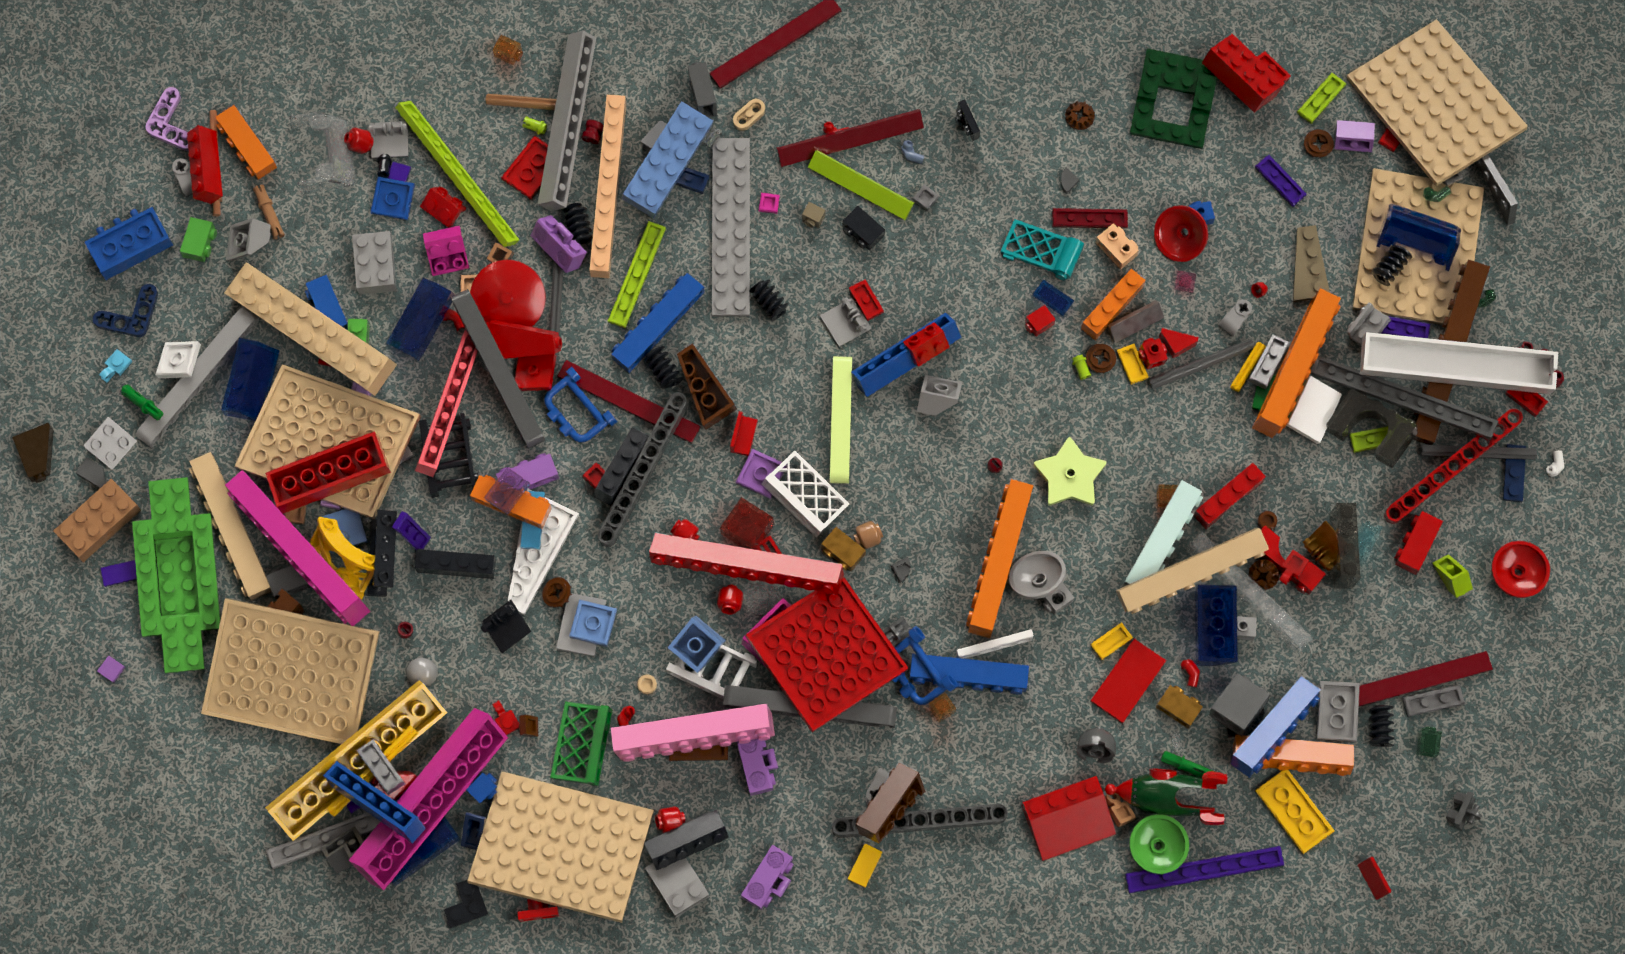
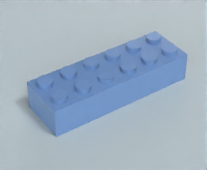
M681 101L624 191L622 200L654 219L711 129L713 120Z

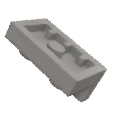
M1368 303L1361 308L1356 320L1349 324L1347 334L1353 341L1362 346V337L1366 332L1381 334L1391 319L1375 309L1371 303Z

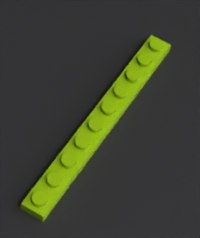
M399 102L395 108L400 113V116L405 119L411 130L419 137L422 144L432 154V157L440 164L443 171L464 195L466 201L471 204L477 215L485 222L487 228L496 236L498 242L504 247L515 245L519 238L413 102Z

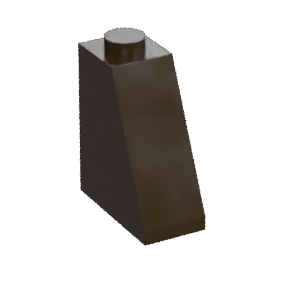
M49 422L12 437L31 482H42L51 473L54 430Z

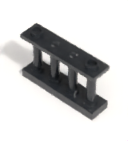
M460 413L462 422L453 423L450 430L463 429L464 440L446 443L443 451L466 447L467 458L440 462L434 477L427 475L432 498L439 497V491H442L443 488L472 484V488H474L479 474L474 472L468 430H471L470 419H466L464 413ZM427 420L419 421L422 446H424L431 426L428 425ZM469 465L470 476L444 481L437 480L436 473H439V470Z
M377 510V519L370 520L368 554L375 555L374 575L367 586L366 596L386 597L387 588H393L396 531L392 526L397 520V511Z

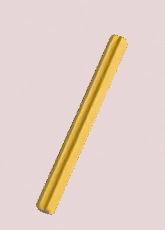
M409 726L383 752L389 762L418 734L412 726ZM367 768L359 777L369 783L375 776ZM341 794L327 808V811L332 816H336L351 800Z

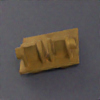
M1324 521L1309 538L1302 542L1304 544L1303 547L1310 553L1314 551L1311 556L1317 555L1318 557L1315 560H1319L1318 562L1322 565L1323 569H1327V571L1332 570L1352 550L1327 521Z

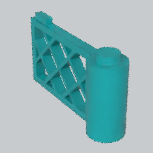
M1014 219L1000 252L1003 253V258L1011 261L1015 258L1051 271L1055 274L1056 278L1065 281L1071 278L1084 243L1076 238H1067ZM1016 225L1023 227L1026 233L1017 237L1014 232ZM1036 233L1042 234L1043 240L1034 243L1031 235ZM1028 237L1031 245L1022 248L1018 240ZM1054 239L1061 241L1059 247L1051 249L1048 243ZM1016 241L1019 250L1014 252L1006 250L1008 244ZM1046 243L1049 251L1039 255L1036 246ZM1034 248L1037 256L1032 258L1026 257L1024 251ZM1051 254L1053 258L1051 266L1043 263L1041 258Z

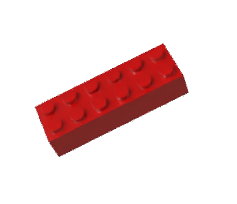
M374 431L271 470L265 474L276 507L284 514L389 474L391 470L380 439Z

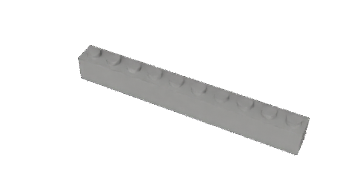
M583 30L569 34L566 44L538 205L549 211L566 208L596 44V37Z

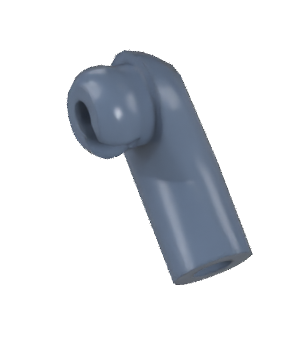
M910 140L904 141L901 146L904 157L909 161L922 164L924 155L915 153L912 147L913 143Z

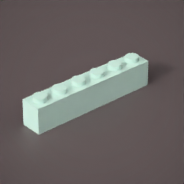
M1183 480L1180 481L1128 574L1125 583L1131 584L1164 569V559L1166 556L1170 558L1175 549L1172 546L1175 540H1180L1184 533V530H1182L1185 523L1189 524L1194 515L1191 513L1193 507H1198L1203 499L1200 496L1201 490Z

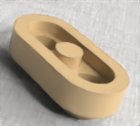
M752 99L735 113L733 117L734 127L737 130L745 131L765 114V104L763 101ZM753 108H759V111L753 112ZM744 119L746 123L740 124L739 121Z

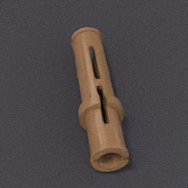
M260 185V189L258 186L254 187L253 191L259 202L258 207L262 209L267 223L271 225L270 230L273 239H278L277 236L280 238L285 236L273 209L272 199H269L265 186Z

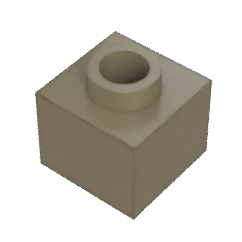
M808 202L802 214L804 224L811 228H814V226L819 228L826 215V210Z

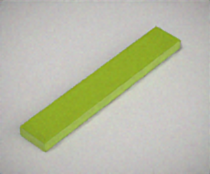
M818 150L815 151L808 168L904 220L907 219L914 205V202Z
M648 221L609 316L608 323L626 329L666 227Z

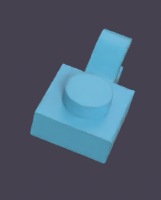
M116 349L105 362L107 368L99 374L101 379L107 383L115 373L121 376L132 363V360Z

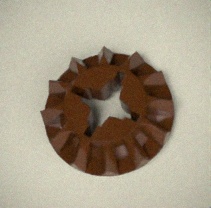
M1077 101L1069 105L1065 112V119L1070 127L1076 130H1084L1093 124L1095 112L1092 106H1089L1086 102ZM1081 109H1083V115L1085 117L1082 116L1081 119L1077 121L1078 118L1077 114L1075 113H1079Z
M1321 129L1310 131L1304 139L1306 153L1311 154L1312 157L1319 158L1328 156L1334 146L1332 136ZM1317 137L1319 142L1323 143V145H1321L1320 150L1317 147V145H1314V143H1316Z
M1096 344L1088 350L1086 362L1089 369L1094 370L1096 373L1104 374L1111 371L1114 367L1116 354L1110 346ZM1102 352H1104V359H1106V361H1102V363L1098 365V359L1096 358V356L1100 357Z
M1263 559L1251 565L1248 577L1253 580L1251 584H1258L1257 589L1262 587L1264 590H1267L1277 584L1279 571L1275 564ZM1260 571L1262 573L1269 571V573L1266 576V579H1258L1259 575L1261 574Z
M553 578L543 588V600L550 607H563L564 603L569 602L568 599L572 595V587L563 578ZM557 589L562 591L559 593V598L555 596Z

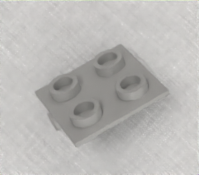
M406 121L370 123L369 132L374 140L371 148V158H378L381 154H388L390 157L409 156L408 123Z
M844 298L840 305L820 315L839 347L872 329L853 298Z
M107 417L83 446L89 453L96 456L113 470L137 440L111 418Z

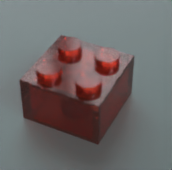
M741 497L721 525L720 531L723 536L738 546L756 550L775 523L771 515Z

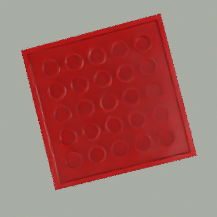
M843 577L839 594H826L815 590L745 636L812 733L908 670V666L845 577Z

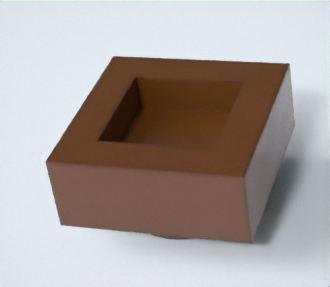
M526 714L520 715V735L537 737L538 717Z

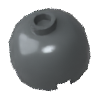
M1095 727L1086 730L1079 737L1076 753L1083 760H1086L1087 756L1098 758L1097 763H1108L1115 757L1116 742L1113 735L1104 728Z

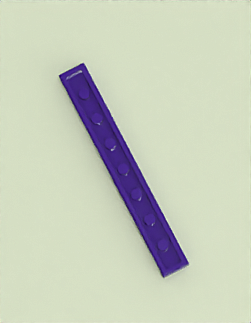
M1277 846L1183 863L1179 868L1167 874H1153L1143 870L1126 873L1125 877L1128 892L1131 894L1284 866L1281 847Z

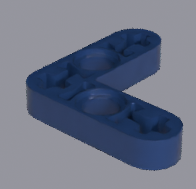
M146 284L141 287L132 317L107 311H98L93 316V323L97 328L134 337L144 336L148 330L158 297L156 287L152 284ZM149 289H151V291L154 293L153 295L150 294L148 297V301L151 302V304L145 302L147 299L145 291L148 292ZM143 306L149 308V312L146 315L139 314V309ZM102 316H104L106 320L111 321V327L109 326V322L103 321L102 324H100V322L97 319L102 318ZM137 317L142 319L140 325L143 328L142 330L139 329L138 332L134 328V326L137 327L139 325ZM118 320L125 321V326L121 329L115 327Z

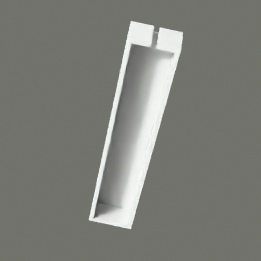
M1366 332L1362 337L1360 374L1551 394L1556 390L1557 373L1554 371L1557 370L1558 352Z

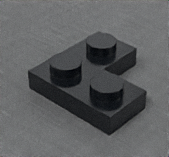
M966 100L959 101L955 117L958 127L962 126L966 135H970L972 141L979 139L980 129Z
M468 879L456 883L462 903L444 909L450 928L488 915L479 886L469 884Z

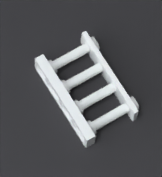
M722 645L718 651L725 654L713 679L709 681L702 678L705 667L698 673L696 671L691 673L685 670V662L680 658L675 664L669 662L666 672L723 699L724 688L720 686L719 682L731 658L742 661L731 684L732 686H739L749 665L756 668L757 661L749 653L741 654Z

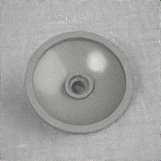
M1031 552L1021 557L1012 566L1009 573L1011 588L1017 595L1023 598L1039 599L1057 591L1066 578V566L1062 558L1053 552Z

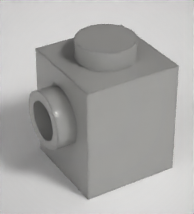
M1233 616L1231 622L1227 623V633H1230V639L1254 640L1256 637L1257 618Z

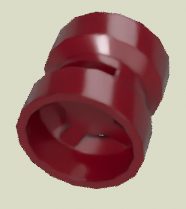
M587 120L585 124L586 130L582 133L581 139L597 145L599 144V135L603 132L604 125L595 120Z

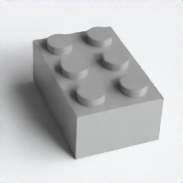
M391 232L352 235L356 289L359 295L397 291Z

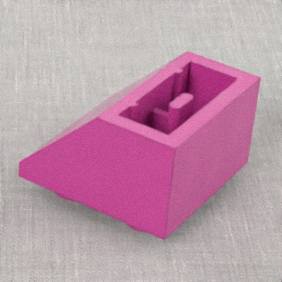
M460 226L423 234L432 276L469 268Z

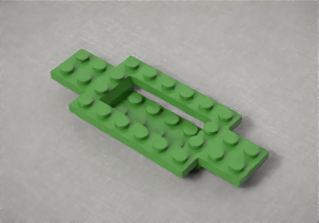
M188 477L148 481L152 519L132 521L142 637L162 635L165 674L205 670L202 631L219 629L221 621L211 513L191 514Z

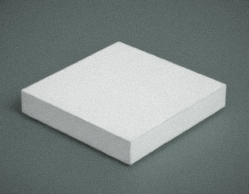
M198 341L165 342L155 375L158 378L192 377L201 344Z

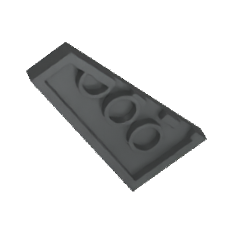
M1487 154L1476 161L1475 165L1477 168H1480L1483 178L1487 182L1507 225L1513 224L1518 203Z

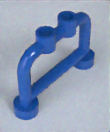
M571 366L566 371L568 375L545 394L544 403L549 410L547 415L553 422H559L561 425L559 430L565 437L569 435L577 442H586L608 424L613 426L618 421L608 410L601 414L577 386L576 382L581 377ZM566 385L598 421V424L584 435L578 434L552 403V397Z
M914 626L909 630V636L894 648L899 654L910 645L938 687L925 697H919L914 685L905 677V672L892 681L897 682L899 680L903 686L899 690L904 698L910 697L916 704L926 705L946 690L952 691L958 685L950 674L943 678L940 676L918 644L925 639L923 632L917 626Z

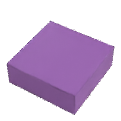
M108 655L97 672L114 683L125 666Z

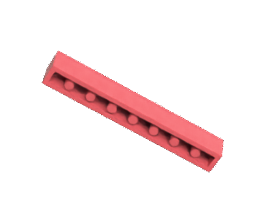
M467 330L464 331L415 469L416 472L430 477H434L477 355V350Z

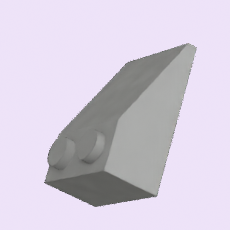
M686 858L659 870H656L653 863L645 867L675 918L709 898V893Z

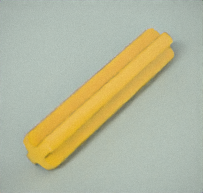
M1261 342L1256 343L1230 386L1232 390L1240 391L1266 348Z

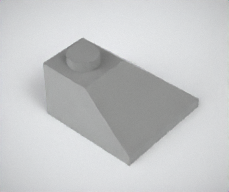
M253 218L230 225L226 261H233L251 255L266 245L270 239L271 225Z
M925 375L917 412L936 416L957 404L962 382Z

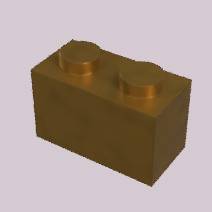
M837 527L832 530L821 544L822 553L829 559L833 557L838 561L837 564H843L844 571L847 569L852 571L866 555L864 548Z
M1170 685L1156 705V708L1189 729L1203 706L1200 705L1201 702L1192 696L1189 698L1183 694L1184 691L1178 686L1173 687Z

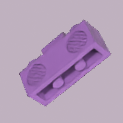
M552 215L539 219L530 235L565 273L580 268L587 252L576 240H572L573 235L561 222L558 223Z
M752 739L751 742L740 744L737 741L750 796L773 791L772 785H776L774 774H769V771L778 768L774 749L763 751V748L766 747L765 740ZM767 755L769 766H765L763 756Z
M772 845L742 892L741 898L760 910L763 907L767 908L773 899L770 896L772 893L781 898L791 882L790 879L783 875L784 873L789 874L794 865L792 863L793 857ZM779 878L782 881L778 888L774 889L773 886Z

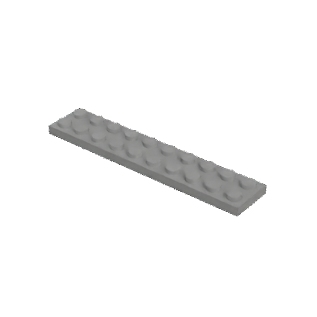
M713 138L712 317L750 316V138Z

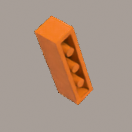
M234 105L215 117L218 122L216 124L217 129L221 134L225 132L228 137L226 138L227 143L231 148L235 147L237 149V157L241 162L245 161L247 163L246 169L252 177L255 175L259 180L277 168L274 160Z
M1130 269L1083 321L1081 329L1096 341L1108 327L1107 325L1113 322L1144 287L1146 280L1133 269Z
M479 475L470 494L472 501L543 529L552 509L547 499L540 496L535 498L526 490L521 489L518 491L506 482L501 484L496 482V479L491 476L485 475L483 477Z

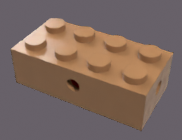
M111 478L53 531L84 563L139 513L141 509Z

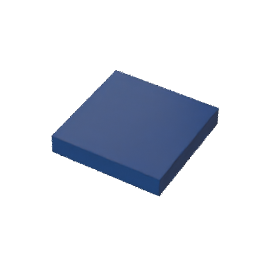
M378 177L370 213L408 220L415 183Z

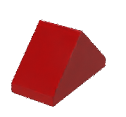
M1165 328L1161 329L1159 335L1172 358L1195 347L1199 339L1196 336Z

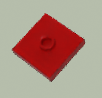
M555 354L518 357L515 381L520 391L552 389L556 362Z

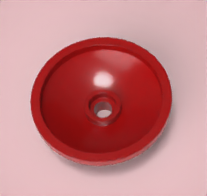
M1177 205L1166 209L1160 214L1155 223L1154 238L1157 247L1163 255L1173 261L1185 262L1198 257L1203 252L1208 241V228L1204 218L1198 211L1189 206ZM1184 229H1187V235L1184 234Z
M1513 541L1503 545L1496 552L1492 560L1491 572L1496 585L1503 592L1513 597L1527 598L1536 595L1546 586L1550 577V565L1544 552L1536 545L1526 541ZM1519 569L1521 575H1516L1515 570Z

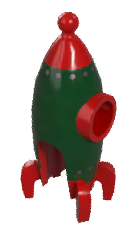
M1152 768L1149 769V774L1124 781L1117 787L1114 784H1107L1105 792L1108 795L1117 793L1124 801L1146 812L1168 816H1199L1200 821L1205 825H1223L1224 814L1215 813L1214 807L1181 804L1177 801L1175 795L1179 789L1184 787L1217 789V784H1227L1228 777L1227 774L1208 771L1203 774L1201 779L1177 774L1175 770Z

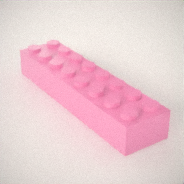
M767 704L611 728L613 751L620 760L625 762L633 761L636 757L648 759L653 758L656 754L668 756L672 755L675 751L687 753L693 751L694 748L706 750L711 749L714 745L726 747L737 741L740 744L751 742L752 739L764 741L775 736L772 712Z

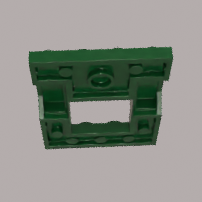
M1147 48L1130 135L1203 149L1217 77L1202 64V59ZM1158 88L1194 95L1188 126L1152 119Z

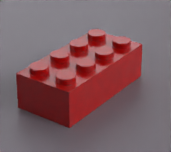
M1233 34L1212 47L1202 61V64L1254 113L1273 100L1285 84Z

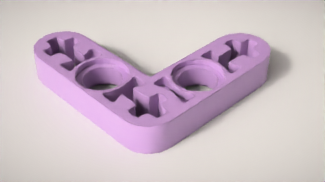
M169 87L164 90L145 127L150 136L184 151H189L188 144L185 146V143L180 140V134H182V139L187 140L188 132L167 124L181 99L179 91L174 87ZM174 93L175 98H171L169 101V97L167 95H172ZM166 108L168 109V114L166 116H159V110ZM157 124L158 128L163 130L162 135L161 132L157 129L152 131L151 126H155ZM174 131L176 132V137L174 139H167V133Z

